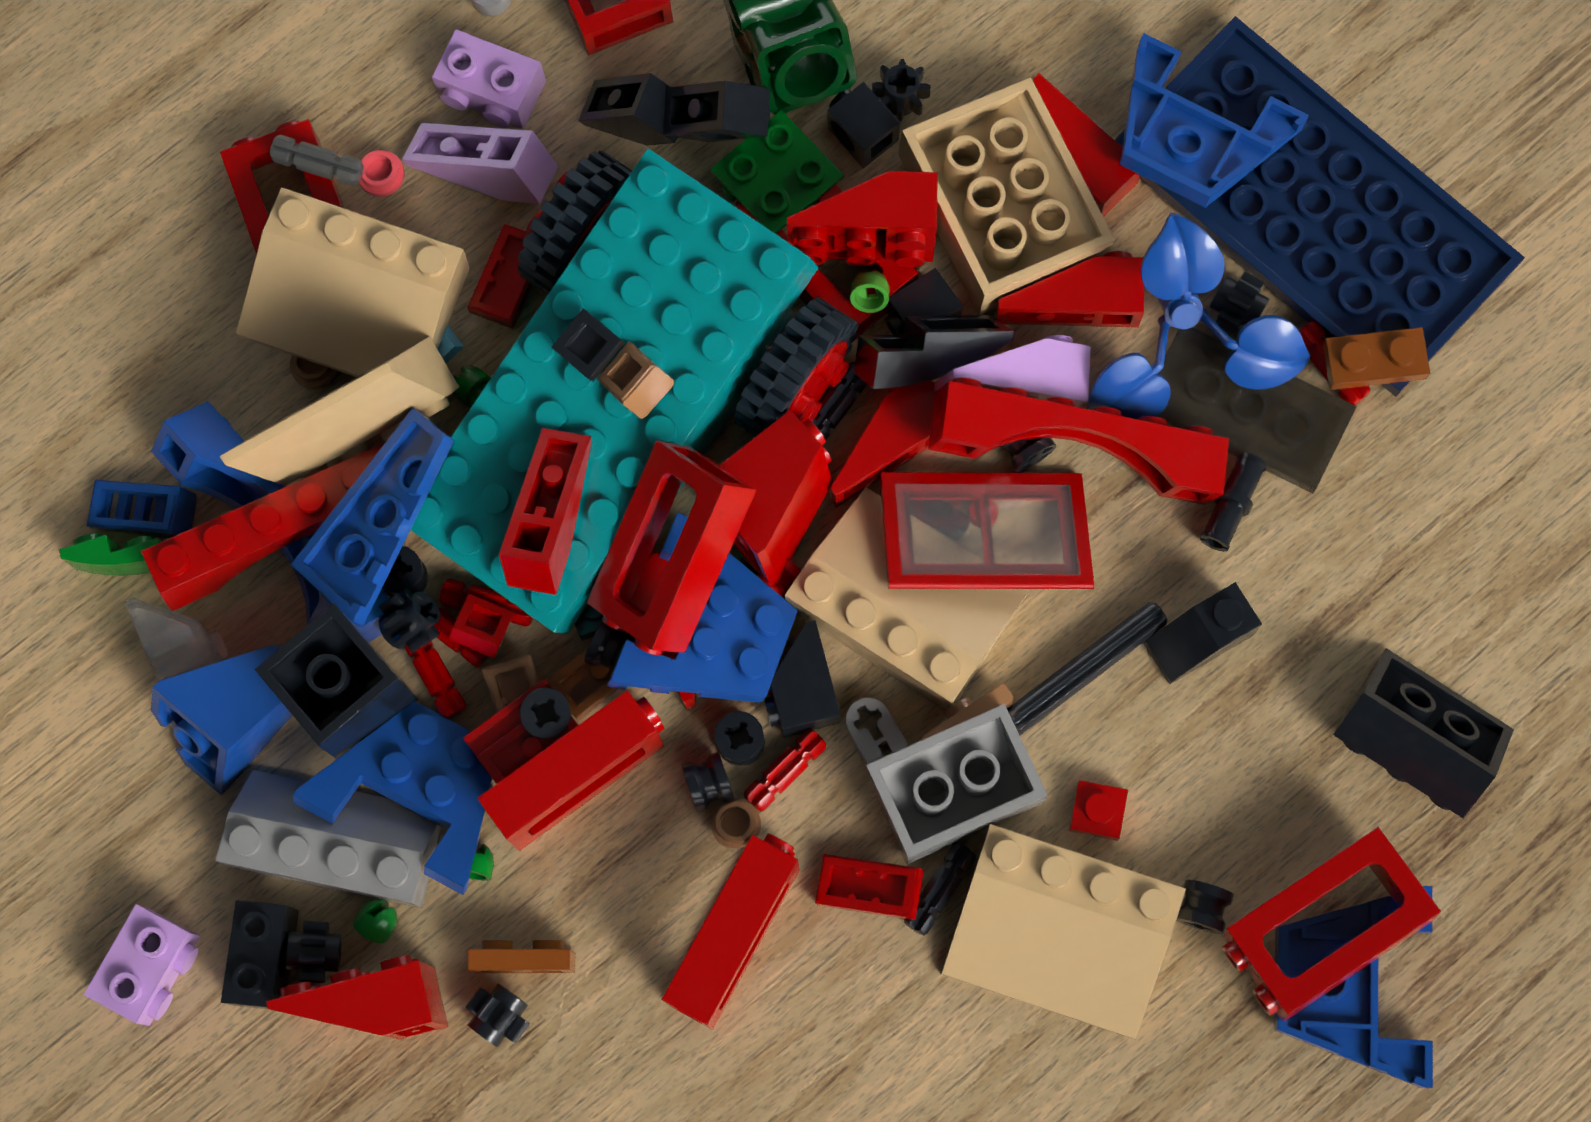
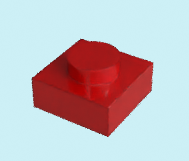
M468 594L453 625L449 640L495 658L514 612Z
M1079 780L1076 787L1069 831L1118 841L1121 834L1128 790Z

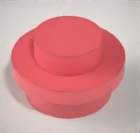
M376 150L368 153L361 160L364 169L359 183L368 194L376 197L389 196L395 193L403 184L405 177L404 167L395 154Z

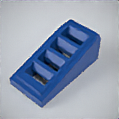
M95 480L86 526L92 529L169 539L192 529L197 495L180 486ZM119 494L115 519L109 518L113 495ZM133 496H137L133 519L129 520ZM156 499L153 520L149 522L152 501Z

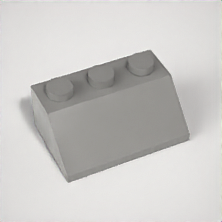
M1005 704L866 765L885 817L907 864L989 828L990 824H999L1043 804L1048 796Z

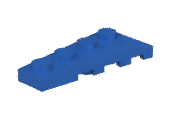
M415 408L411 409L291 563L293 568L335 604L350 620L361 626L364 625L454 443V439Z

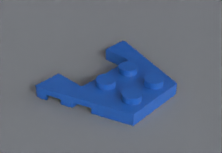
M1143 33L1136 51L1121 150L1120 165L1206 208L1302 131L1309 115L1270 96L1252 130L1249 131L1163 88L1178 63L1181 51Z
M677 512L658 557L669 561L687 521L685 515ZM729 553L685 653L677 652L673 660L664 655L657 656L644 652L636 647L633 642L626 640L607 686L626 690L627 687L650 689V692L669 694L670 691L699 693V697L761 703L767 696L798 610Z
M414 701L297 788L293 794V803L333 824L360 784L373 789L447 829V832L424 865V874L464 895L468 888L472 864L486 811L477 798L491 789L493 779L463 739L464 736L471 732L470 730Z
M1423 886L1432 898V886ZM1386 896L1275 928V962L1284 975L1295 978L1399 909V906L1391 896ZM1432 922L1416 933H1431ZM1379 958L1283 1022L1278 1014L1274 1013V1031L1419 1088H1433V1041L1380 1038L1378 1036Z

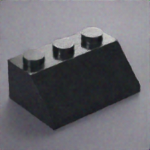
M1386 648L1347 707L1333 735L1342 740L1345 746L1354 753L1365 755L1384 767L1394 779L1407 782L1429 796L1430 800L1438 807L1450 810L1464 818L1495 779L1514 729Z

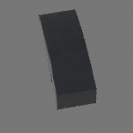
M993 315L906 316L902 335H859L854 373L872 389L903 387L930 381L946 375L955 368L979 361L991 355L1012 341L1014 331Z

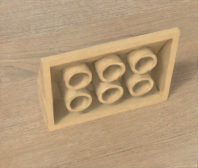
M1031 77L902 130L898 155L906 171L938 172L936 231L978 315L997 308L999 299L1073 267L1114 244L1115 239Z
M281 187L263 229L236 334L238 337L358 377L429 336L438 349L470 267L462 248Z
M429 336L272 424L220 455V458L226 466L285 486L298 478L302 480L327 469L326 463L338 456L345 461L369 450L370 448L366 441L378 434L382 436L384 441L388 440L412 408L420 411L427 418L450 405L446 397L458 389L459 385Z
M865 488L812 554L785 594V600L798 610L796 615L807 622L816 620L818 629L941 708L948 710L959 701L1030 590L888 589L881 496ZM910 515L914 564H983L981 559Z
M990 824L941 974L1135 1040L1170 943L1186 889Z

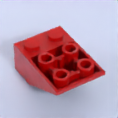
M887 171L787 218L788 243L811 257L816 265L825 263L827 259L846 260L848 264L855 266H869L874 264L875 261H895V264L898 266L919 267L924 262H933L937 230L938 172Z
M411 955L384 960L380 962L381 971L373 973H361V969L356 968L330 975L331 984L325 986H311L310 982L286 986L279 989L280 998L266 1001L267 1008L270 1010L398 1040L449 1027L435 968L419 961V959H411Z

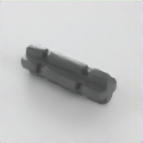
M278 135L274 138L270 148V156L275 163L288 167L294 164L298 170L331 180L336 177L338 182L350 186H356L359 183L364 169L360 159L345 154L340 158L337 156L338 152L303 141L298 145L295 143L296 139L283 135Z

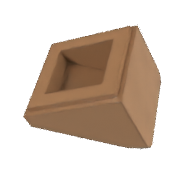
M630 341L597 378L619 402L642 419L651 412L674 385V380Z

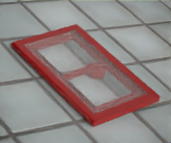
M881 472L880 487L888 589H1094L1082 473Z

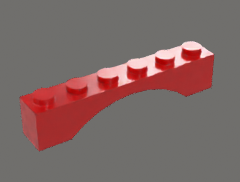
M955 378L952 381H948L935 393L928 450L976 459L996 447L1019 440L1036 438L1073 440L1096 447L1123 461L1143 477L1159 496L1206 505L1224 494L1229 438L1212 435L1213 431L1210 428L1203 426H1186L1184 429L1167 426L1165 419L1153 416H1143L1138 419L1123 417L1120 410L1111 407H1095L1092 410L1075 407L1073 400L1062 397H1050L1046 400L1028 397L1029 393L1019 388L1006 387L1001 388L999 391L983 388L980 381L971 378Z
M385 443L142 550L141 553L157 589L171 611L218 591L232 578L257 561L286 545L315 533Z

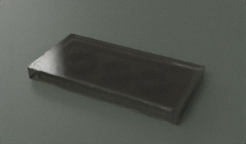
M1193 327L1178 329L1165 355L1164 367L1158 373L1167 379L1171 393L1167 406L1157 417L1163 418L1167 423L1184 429L1186 426L1210 428L1213 431L1212 435L1229 438L1228 453L1236 457L1241 452L1258 456L1267 464L1265 471L1313 494L1357 406L1297 377H1293L1279 386L1268 389L1254 390L1239 386L1227 376L1224 369L1225 360L1233 351L1232 349L1227 348L1220 340Z

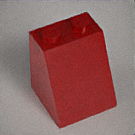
M791 410L719 465L757 490L733 544L770 587L780 582L788 561H791L833 483L828 467L832 459L822 446L826 443L823 434L810 419L802 423Z

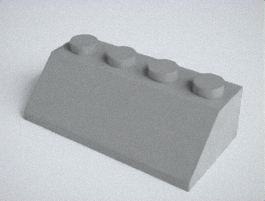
M256 770L251 772L228 811L216 857L217 862L234 869L422 908L429 877L424 874V865L437 847L441 826L389 798L356 791L334 823L331 824L293 803L294 792L307 781Z

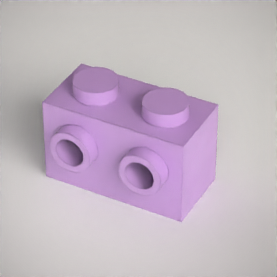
M455 29L432 76L440 99L448 106L461 111H465L468 107L483 113L484 118L497 126L508 127L511 124L521 129H524L546 83L541 62Z
M135 904L84 995L136 1024L150 1026L153 1019L159 1020L170 1006L173 993L169 991L179 973L181 975L186 974L195 962L199 952L195 945L200 936L149 908Z

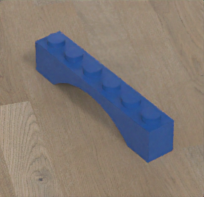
M209 401L164 420L151 450L182 486L206 493L235 509L286 487V485L283 486L226 466L223 463L220 455L241 444L244 440L232 428L229 421L222 417ZM315 533L280 548L290 564ZM293 568L300 582L306 603L308 625L333 603ZM382 589L363 626L350 620L368 642L381 636L379 621L385 614L379 606L389 599Z

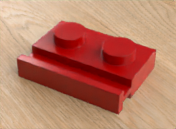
M545 678L463 737L496 784L578 726V723L571 715L569 723L563 732L552 738L536 737L525 729L520 717L522 702L530 692L537 688H551Z

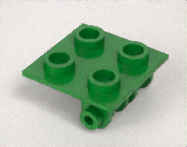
M782 110L769 119L768 137L745 139L710 168L714 176L723 184L721 190L731 202L737 199L760 224L775 234L787 226L788 217L807 209L844 178V174Z

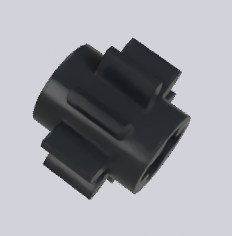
M900 59L899 65H895L890 69L884 65L880 67V77L883 82L872 83V91L877 97H883L881 99L883 104L902 122L904 116L912 112L919 116L922 114L923 105L920 99L930 98L931 85L920 83L924 74L922 66L913 69L906 65L904 59ZM898 87L906 88V93L899 94L896 93Z
M1245 271L1238 281L1227 276L1210 304L1211 309L1219 312L1216 323L1221 328L1235 335L1241 325L1244 326L1249 321L1260 317L1270 300L1260 294L1265 282Z
M404 588L379 606L385 614L379 621L380 632L384 639L397 649H403L408 646L411 653H414L440 635V632L434 627L440 620L439 608L434 600L423 592H415L412 595L408 588Z
M303 921V932H289L286 968L287 970H299L300 982L325 983L326 972H339L342 935L330 934V924L328 922Z
M497 983L491 993L480 987L466 1005V1008L475 1014L467 1025L496 1047H499L505 1037L516 1043L530 1024L521 1017L529 1005L499 983Z

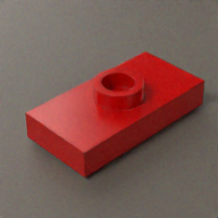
M507 224L503 225L467 306L469 313L511 329L514 328L532 287V283L519 274L520 271H518L517 267L521 262L518 260L519 252L525 248L522 243L526 236V231Z
M824 854L815 904L824 907L916 920L924 870L918 867Z

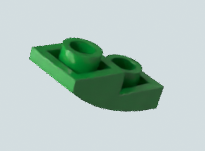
M91 533L77 537L72 541V546L59 549L61 559L76 570L100 575H139L150 573L141 551L162 541L159 538L153 539L151 536H143L127 541L124 544L125 548L120 549V546L107 535L102 536L99 533Z

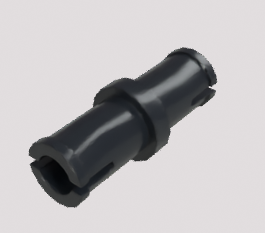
M1246 452L1238 454L1236 463L1224 486V494L1214 500L1216 503L1204 531L1200 535V541L1203 544L1217 551H1228L1230 542L1242 517L1249 515L1253 507V502L1250 499L1262 473L1267 468L1264 460Z

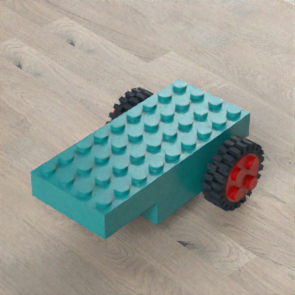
M647 148L633 170L604 151L590 153L588 159L584 157L578 162L576 170L571 168L559 178L552 190L553 198L550 202L544 201L540 207L542 211L538 212L528 224L525 232L526 236L522 243L525 248L519 252L518 260L521 261L517 265L518 271H520L519 274L524 279L548 295L451 436L454 439V443L411 528V531L554 633L568 634L587 607V600L656 440L680 446H690L705 456L736 410L734 423L754 437L789 410L802 423L807 419L813 421L822 407V403L819 401L824 396L823 393L827 387H835L847 372L850 363L845 361L844 357L850 352L853 346L851 343L856 339L857 322L820 297H817L816 300H811L807 307L803 306L797 315L791 310L818 270V266L811 257L649 148ZM583 308L625 342L613 359L630 341L674 380L672 388L645 418H639L619 402L597 378L594 382L589 380L551 348ZM542 428L591 436L592 440L571 550L556 595L507 586L499 557V552ZM682 481L681 486H680V488H679V490H678L677 495L679 494V492L681 491V489H682L683 486L685 485V482Z

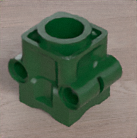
M723 0L729 18L734 47L745 66L749 82L754 86L770 88L769 108L770 112L774 115L780 110L788 113L803 106L818 103L829 96L851 88L855 84L857 73L848 28L833 0Z

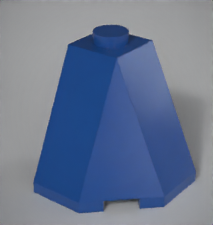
M276 644L160 680L152 687L151 712L162 727L171 724L173 734L180 744L176 751L184 764L220 795L229 789L293 716L255 671L259 665L280 649Z

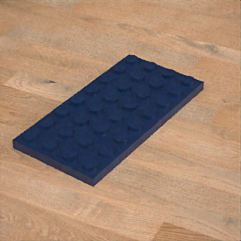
M1236 16L1165 87V89L1249 131L1252 130L1270 96L1309 115L1301 132L1206 208L1141 175L1140 179L1183 216L1205 230L1218 246L1252 275L1265 282L1264 285L1308 323L1311 321L1316 322L1327 334L1326 338L1423 327L1428 361H1430L1525 258ZM1125 129L1115 139L1121 146ZM1411 381L1381 385L1397 397Z

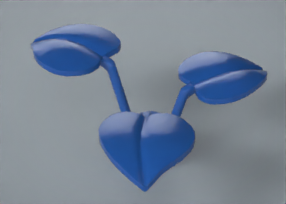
M1170 213L1160 233L1147 249L1142 259L1140 270L1145 288L1158 298L1163 311V315L1158 318L1160 329L1155 362L1150 366L1146 357L1140 353H1129L1113 360L1102 370L1093 384L1088 396L1087 409L1111 407L1120 410L1121 416L1133 419L1143 416L1157 417L1167 406L1171 393L1167 379L1158 374L1164 367L1168 331L1171 326L1179 329H1189L1195 326L1198 321H1203L1227 348L1233 350L1224 363L1227 376L1234 383L1247 389L1273 388L1291 380L1308 364L1310 354L1295 325L1287 319L1275 315H1264L1246 323L1239 332L1238 341L1231 339L1209 315L1207 309L1203 308L1197 294L1209 292L1220 283L1225 269L1222 252L1213 238L1199 225L1179 214Z

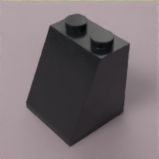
M332 604L255 669L316 744L335 759L362 741L412 702L419 700L335 604Z

